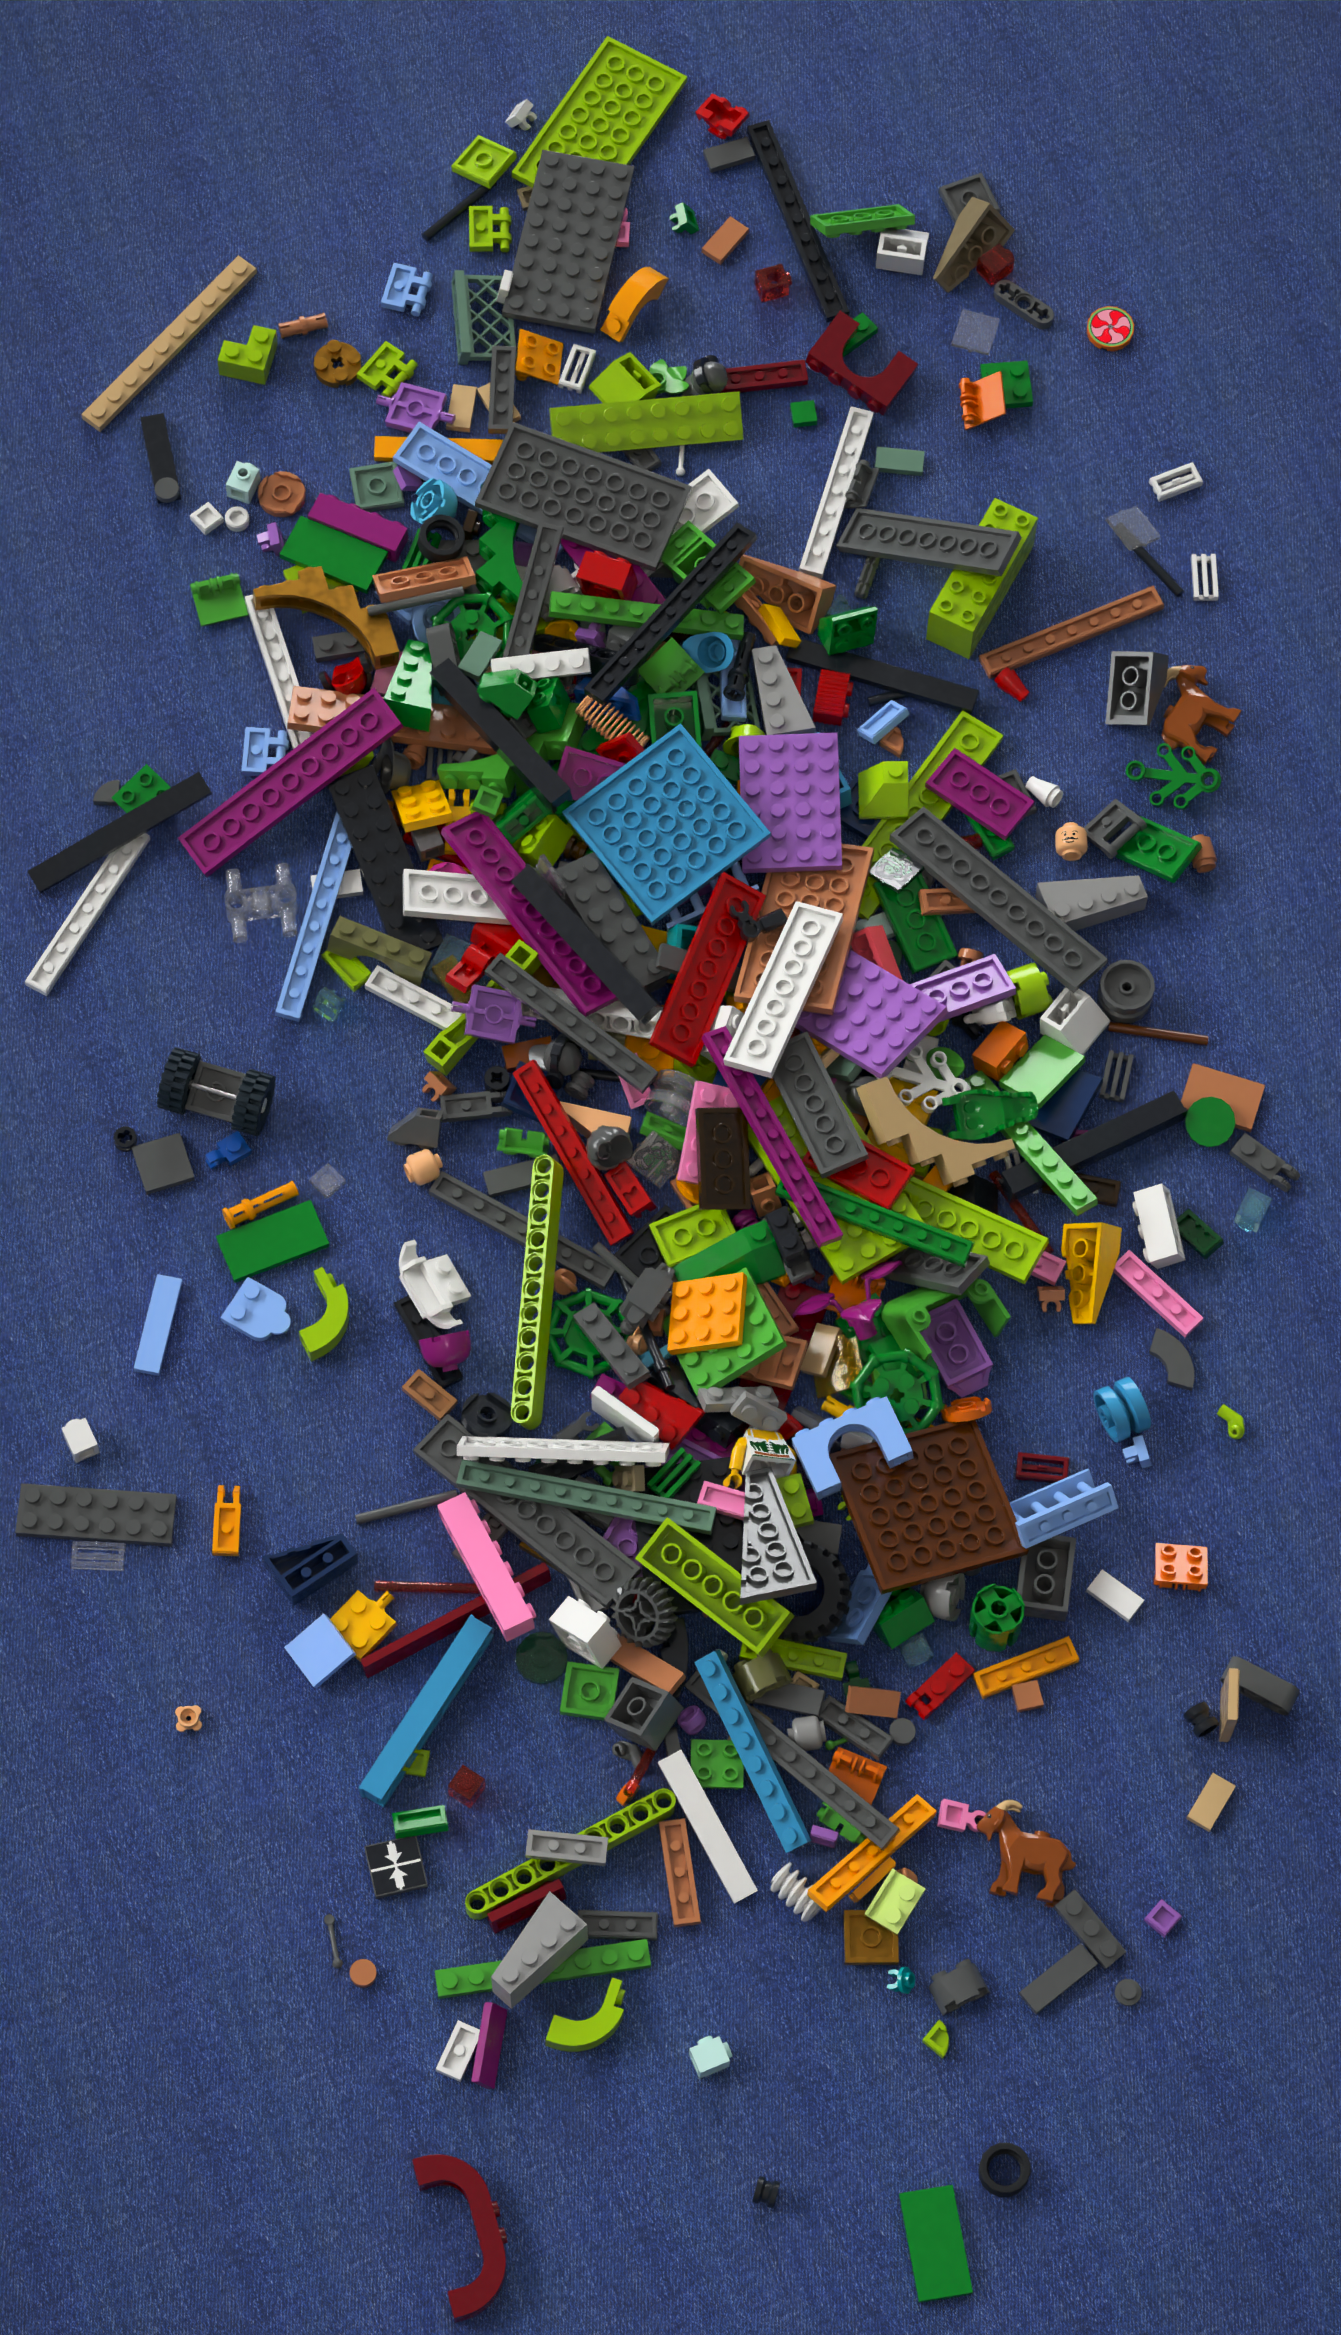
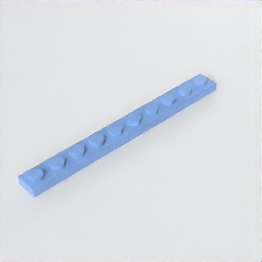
M337 811L275 1011V1016L297 1022L301 1018L352 850Z

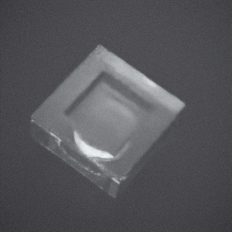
M329 1163L309 1179L310 1183L326 1199L330 1198L346 1183L345 1179Z

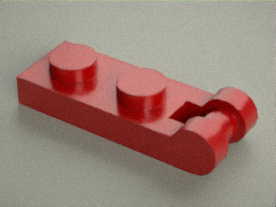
M956 1652L926 1682L905 1700V1703L910 1708L914 1707L919 1712L918 1715L923 1720H926L973 1675L975 1669ZM924 1696L931 1701L927 1705L921 1700Z

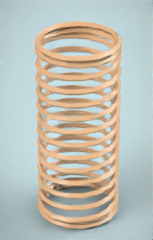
M586 696L576 708L575 713L580 717H584V721L588 720V725L592 724V728H596V732L601 731L600 735H605L604 739L609 738L611 740L618 729L627 721L628 717L608 735L624 714H621L604 732L608 724L619 713V710L600 728L604 720L613 712L615 706L596 724L601 715L610 707L611 702L592 720L603 705L600 704L587 717L598 702L595 701L583 714L584 710L593 701L592 698ZM629 721L616 737L621 736L631 725L632 721ZM636 724L633 725L628 732L631 733L636 727ZM640 728L633 733L634 737L640 731ZM644 732L637 737V741L644 735ZM645 735L639 741L640 745L644 747L650 737Z

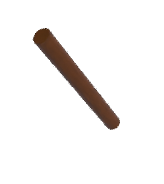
M1110 1022L1108 1026L1109 1032L1206 1046L1209 1038L1207 1035Z

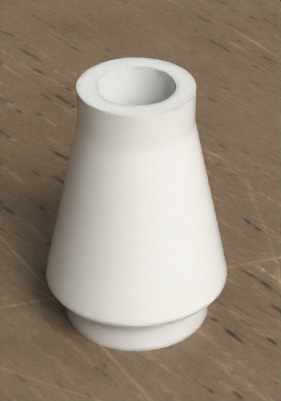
M1034 776L1026 783V789L1045 807H1056L1063 797V791L1060 790L1058 785L1037 779Z

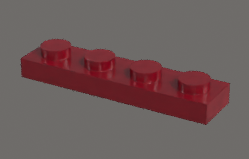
M805 359L726 368L727 385L720 393H742L808 385Z

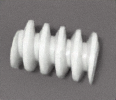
M789 1862L772 1878L770 1889L772 1892L780 1890L778 1898L780 1900L787 1898L786 1906L791 1907L795 1905L793 1912L797 1915L803 1912L801 1920L806 1922L812 1919L822 1908L807 1895L808 1889L813 1885L807 1888L804 1886L807 1881L806 1877L797 1880L800 1871L796 1870L790 1873L789 1870L792 1863Z

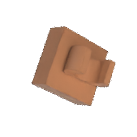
M429 1071L424 1077L428 1084L423 1087L422 1092L429 1093L433 1088L435 1095L431 1100L438 1102L440 1101V1096L452 1095L457 1088L440 1071Z
M1037 1286V1297L1039 1301H1042L1041 1308L1043 1312H1047L1046 1306L1049 1302H1054L1056 1304V1311L1060 1312L1061 1303L1059 1300H1065V1289L1063 1286Z

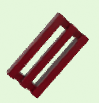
M1018 1452L1015 1479L1045 1483L1058 1482L1068 1477L1069 1457ZM1022 1460L1051 1464H1061L1063 1465V1468L1050 1467L1045 1465L1022 1464ZM1022 1470H1025V1471H1034V1472H1044V1473L1062 1474V1476L1049 1475V1474H1039V1473H1030V1472H1021V1471H1022Z

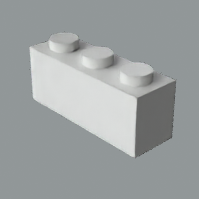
M1161 1183L1133 1192L1135 1201L1132 1205L1136 1216H1139L1140 1219L1138 1231L1140 1237L1145 1241L1146 1248H1143V1254L1147 1263H1151L1155 1268L1159 1269L1185 1261L1170 1190Z

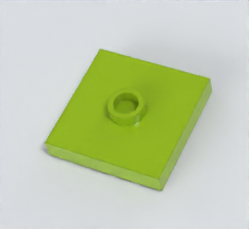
M478 135L451 167L453 172L490 189L515 161L517 154L511 149Z

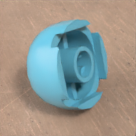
M431 478L418 488L415 493L418 495L416 503H411V516L415 521L423 525L425 520L435 515L455 517L458 498L451 486L440 479Z

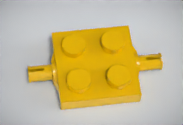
M357 1590L330 1618L356 1653L354 1657L359 1661L368 1656L397 1626L396 1621L386 1614L384 1610L394 1600V1597L388 1591L375 1602Z

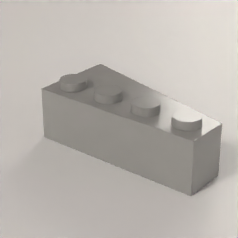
M1139 875L1037 883L1035 893L1037 901L1073 931L1144 910L1148 898Z

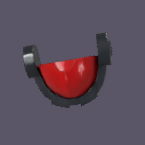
M363 653L350 663L336 666L333 671L332 680L326 671L319 673V679L325 690L339 691L345 695L366 694L371 690L373 666L367 654Z

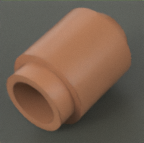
M1203 834L1193 836L1192 839L1201 842L1202 846L1201 850L1192 860L1193 867L1197 869L1198 873H1206L1216 867L1215 862L1217 858L1211 838Z

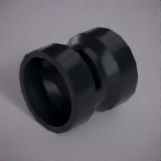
M1205 1701L1193 1706L1183 1715L1187 1722L1195 1725L1193 1732L1197 1738L1207 1735L1219 1726L1216 1717L1210 1716V1708Z

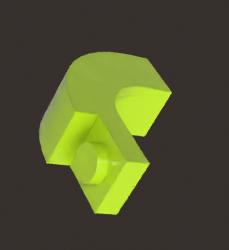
M323 1267L313 1272L314 1280L327 1303L325 1314L315 1324L299 1331L300 1341L311 1362L324 1356L337 1346L344 1336L349 1322L348 1296L344 1284L337 1286L332 1274H326Z
M611 1979L604 2003L593 2017L582 2021H574L554 2015L545 2040L546 2046L561 2051L579 2052L592 2049L609 2039L617 2030L624 2017V2009L616 2007V2005L621 2006L626 1990L622 1989V1980Z

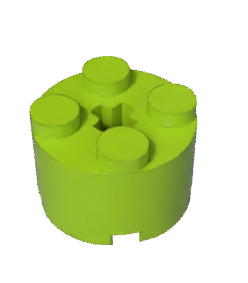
M1035 962L1006 971L1016 987V995H1013L1012 998L1018 1020L1046 1011L1053 1003L1052 997L1046 988L1049 985L1047 974L1044 971L1040 972Z

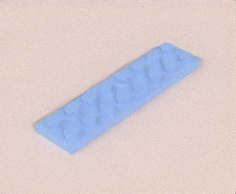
M418 422L393 456V462L425 481L431 478L442 480L453 488L458 501L482 515V509L475 507V501L492 465L423 423ZM520 523L516 536L533 544L537 529ZM561 545L559 546L557 557L563 550V547Z

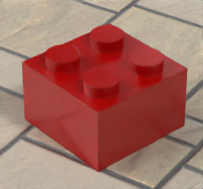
M586 551L576 575L583 595L631 601L638 584L632 564L628 560L619 557L617 559L609 558L601 551H594V553Z

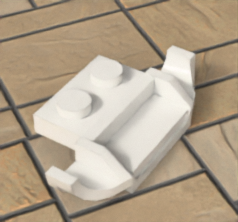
M415 1239L404 1242L399 1257V1279L422 1319L427 1318L432 1324L443 1329L462 1325V1320H455L450 1310L454 1305L467 1302L471 1295L448 1255L426 1260L425 1256L418 1258Z

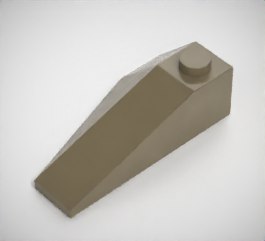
M972 197L958 216L933 279L945 292L949 293L969 276V272L972 269L983 265L989 255L999 252L1015 229L990 203Z

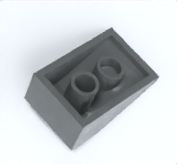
M1112 651L1105 724L1150 726L1167 680L1168 655L1156 652Z

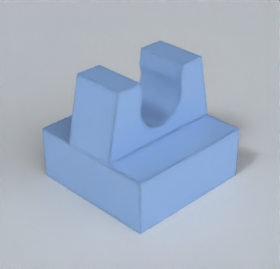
M1143 1435L1133 1437L1134 1445L1122 1449L1127 1464L1140 1462L1142 1469L1152 1466Z

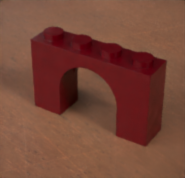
M840 310L808 352L805 362L813 371L820 372L828 377V380L833 385L841 386L847 390V393L852 398L860 399L866 403L871 411L879 412L884 416L915 374L918 363L898 351L882 373L873 377H862L854 374L844 363L843 350L857 333L860 323Z

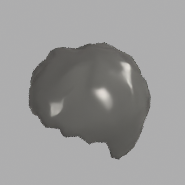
M602 1125L597 1130L592 1131L587 1139V1158L592 1166L604 1171L616 1168L620 1163L631 1159L633 1155L630 1135L620 1127Z

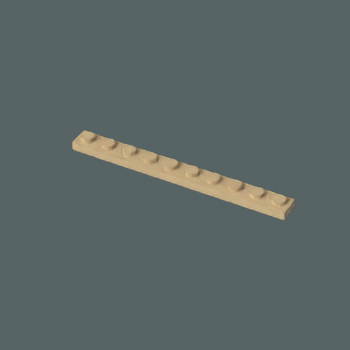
M238 255L81 414L82 419L101 432L257 274L256 268Z

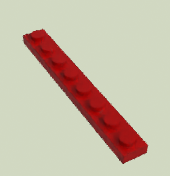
M531 1060L512 1074L609 1244L615 1246L632 1235L634 1231L600 1171L593 1167L587 1158L584 1143L537 1061Z

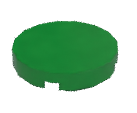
M1205 1097L1194 1102L1188 1109L1185 1118L1186 1131L1190 1138L1199 1145L1206 1147H1215L1226 1142L1233 1134L1236 1124L1235 1115L1230 1105L1222 1099L1215 1097Z

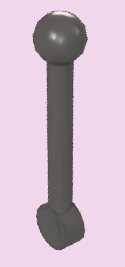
M328 1914L324 1917V1923L328 1926L334 1956L332 1965L334 1968L339 1969L342 1967L343 1961L339 1958L333 1924L335 1923V1918L333 1915Z

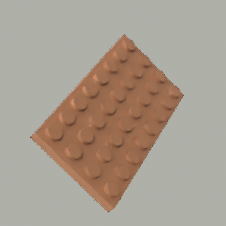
M841 843L842 870L766 873L761 892L766 895V898L757 918L781 908L788 920L796 901L843 914L844 920L802 1011L833 1015L874 857V848ZM785 925L765 934L761 932L755 941L748 942L734 992V1002L750 1003Z

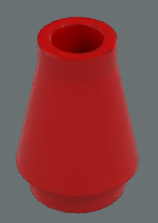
M1006 667L994 679L999 689L1014 697L1020 703L1030 693L1014 669L1010 670Z

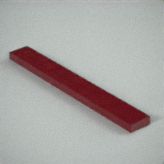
M544 1562L514 1577L513 1581L514 1583L519 1582L524 1593L527 1594L550 1582L551 1576L549 1568ZM482 1595L362 1658L360 1661L367 1679L460 1630L471 1614L476 1619L490 1614L491 1612Z

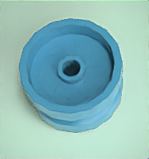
M1130 1377L1115 1381L1113 1389L1109 1386H1104L1094 1391L1093 1398L1097 1413L1106 1432L1114 1442H1120L1129 1438L1131 1430L1135 1433H1141L1150 1429L1151 1418L1147 1405L1139 1388Z

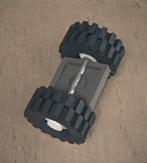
M175 1047L168 1057L164 1073L161 1076L159 1092L157 1093V1107L182 1115L188 1110L229 1122L233 1130L259 1136L263 1130V1125L266 1123V1118L269 1115V1109L273 1102L276 1077L253 1069H249L245 1074L201 1061V1054Z

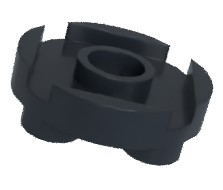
M488 1392L487 1395H479V1393L469 1396L464 1402L461 1410L460 1424L473 1436L503 1437L509 1431L513 1421L510 1412L511 1407L503 1397ZM481 1413L483 1415L489 1413L491 1414V1418L485 1419L482 1417Z

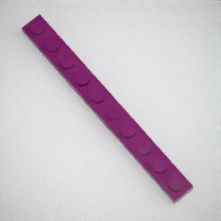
M723 1026L704 1033L702 1040L818 1247L820 1248L841 1240L843 1237L841 1229L754 1075L751 1072L724 1065L723 1059L733 1040L727 1027Z

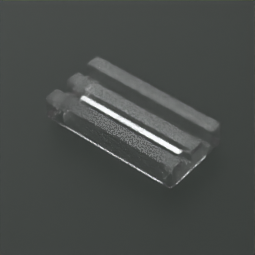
M73 1541L71 1569L124 1571L125 1543ZM78 1549L118 1550L119 1554L78 1552ZM77 1559L118 1560V1562L77 1561Z

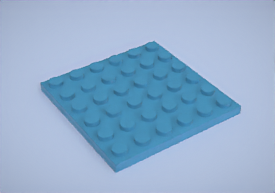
M681 723L562 811L563 816L596 854L652 925L771 837V832Z

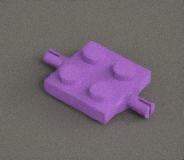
M401 382L397 393L392 398L378 395L376 399L377 405L389 407L385 420L386 427L409 433L412 432L418 422L434 430L439 421L454 424L456 418L455 414L443 412V407L447 400L445 393Z
M474 984L470 1000L467 1004L453 1001L451 1005L453 1006L451 1007L452 1012L465 1014L466 1026L464 1035L514 1044L516 1032L520 1025L533 1028L536 1025V1017L522 1015L521 1001L505 990Z

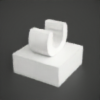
M528 99L517 104L505 123L511 128L519 124V127L524 131L530 129L531 126L526 122V118L531 122L537 119L536 114L530 111L533 104Z

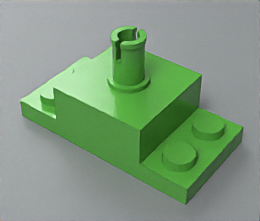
M688 520L671 536L660 562L672 572L674 580L680 585L716 544ZM736 562L700 603L706 609L713 607L719 614H722L756 583L755 578Z

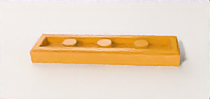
M1068 1636L974 1672L972 1676L982 1699L1008 1690L1012 1685L1025 1683L1075 1664L1080 1659Z

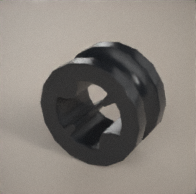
M127 1126L118 1128L114 1133L115 1146L122 1152L131 1151V1147L137 1145L135 1131ZM125 1135H129L130 1140H127L126 1143L123 1144L121 1138H124Z

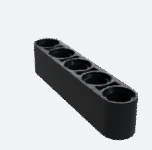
M550 634L535 635L532 646V654L588 648L591 674H584L582 676L594 678L618 651ZM639 668L623 686L638 684Z

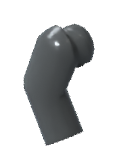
M618 1741L613 1744V1754L619 1758L630 1760L636 1773L648 1768L638 1745L626 1741Z

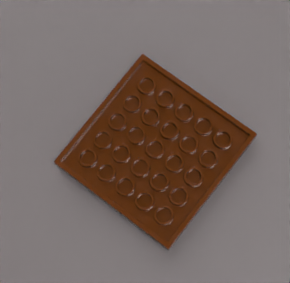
M976 1420L949 1422L905 1434L913 1450V1459L889 1468L877 1442L829 1454V1458L841 1481V1494L881 1595L1022 1557L1029 1552L1028 1548H1024L1021 1544L1015 1525L1017 1520Z

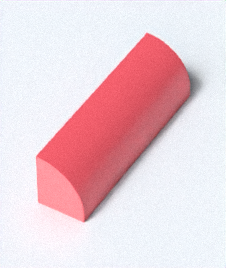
M883 925L866 927L854 933L851 942L854 952L903 980Z

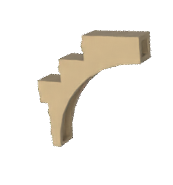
M887 1076L856 1088L877 1144L887 1143L889 1147L902 1142L911 1165L920 1163V1166L923 1167L935 1162L944 1186L953 1183V1186L957 1187L967 1183V1177L975 1174L973 1169L987 1164L985 1159L993 1157L994 1161L1009 1156L1007 1151L1015 1148L1012 1138L996 1143L974 1144L956 1141L938 1134L922 1124L907 1110L896 1095Z

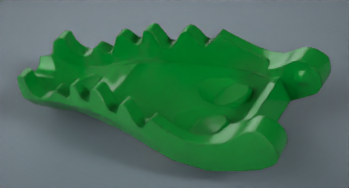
M975 1089L942 1098L943 1106H953L957 1131L948 1133V1138L954 1140L972 1141L987 1138L1017 1123L1035 1119L1039 1110L1037 1099L1031 1091L1010 1093Z

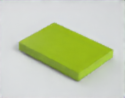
M699 1204L649 1224V1228L664 1261L670 1268L736 1232L726 1210L699 1211Z

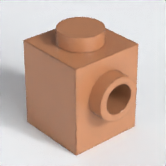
M769 1172L750 1178L751 1202L759 1218L782 1207L779 1196L775 1195L776 1186Z

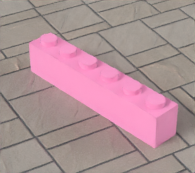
M466 1492L437 1505L439 1516L506 1642L535 1629L533 1618H536V1613L530 1603L526 1604L522 1597L525 1596V1593L520 1583H514L511 1578L514 1573L508 1561L503 1563L500 1557L502 1550L496 1540L491 1541L489 1537L491 1530L486 1520L481 1521L477 1515L480 1513L476 1501L474 1499L469 1500Z

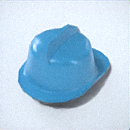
M710 632L691 636L681 646L705 673L726 669L732 663L734 652L736 651L731 639L722 632Z

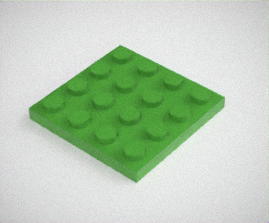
M746 1267L737 1272H744L747 1276L742 1345L676 1354L696 1396H698L699 1388H721L787 1347L757 1284ZM670 1315L665 1317L663 1326L667 1337L669 1336Z

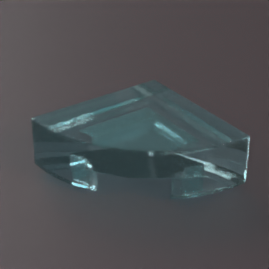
M839 594L827 611V616L851 610L847 599L843 595Z

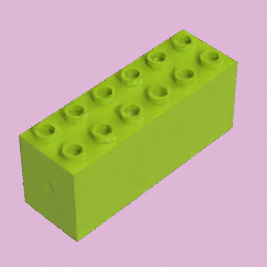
M994 498L979 526L1018 531L1022 538L1002 576L953 569L929 611L927 640L970 659L1034 546L1038 517Z

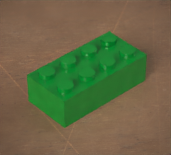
M697 691L648 694L651 745L681 723L702 749Z

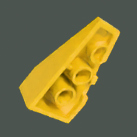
M1103 1222L1063 1225L1061 1251L1062 1257H1065L1068 1270L1065 1271V1277L1070 1282L1071 1292L1068 1296L1073 1324H1096L1120 1253L1121 1227Z

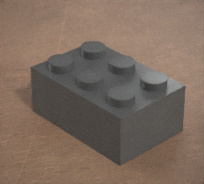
M1056 1535L1029 1547L1028 1554L1020 1557L1016 1591L1021 1595L1025 1604L1024 1616L1066 1621L1076 1538Z

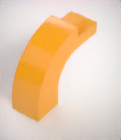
M643 267L635 272L613 299L608 308L610 312L600 330L618 342H623L640 310L649 301L659 298L669 278L651 267Z

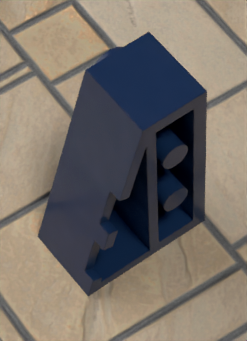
M343 1533L310 1542L311 1544L298 1548L286 1549L287 1551L262 1556L265 1568L293 1606L358 1564L357 1553Z

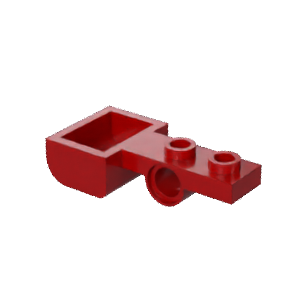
M477 922L472 929L470 941L474 944H471L466 949L461 961L446 974L445 982L466 994L485 975L484 971L499 953L505 956L519 939L524 943L525 941L512 925Z

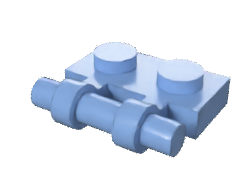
M393 263L381 300V307L404 312L407 304L412 306L411 314L413 316H420L421 310L425 308L427 302L425 300L426 294L431 290L433 275L430 272H424L422 278L417 277V268ZM412 287L418 288L417 295L410 294Z
M246 727L242 775L259 776L267 768H270L286 755V750L289 749L288 732L279 730L276 738L270 737V728ZM269 748L276 749V757H268Z

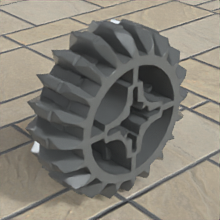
M652 1577L630 1579L617 1589L618 1593L612 1597L615 1602L610 1607L615 1613H613L611 1618L616 1619L617 1623L614 1627L621 1629L620 1636H627V1643L635 1642L636 1647L644 1646L645 1648L657 1646L672 1635L671 1632L676 1628L673 1622L678 1617L673 1612L678 1607L672 1606L671 1601L674 1597L667 1595L669 1588L661 1589V1581L654 1582ZM637 1594V1599L633 1603L634 1596ZM654 1622H656L655 1627L652 1631L651 1625H653Z

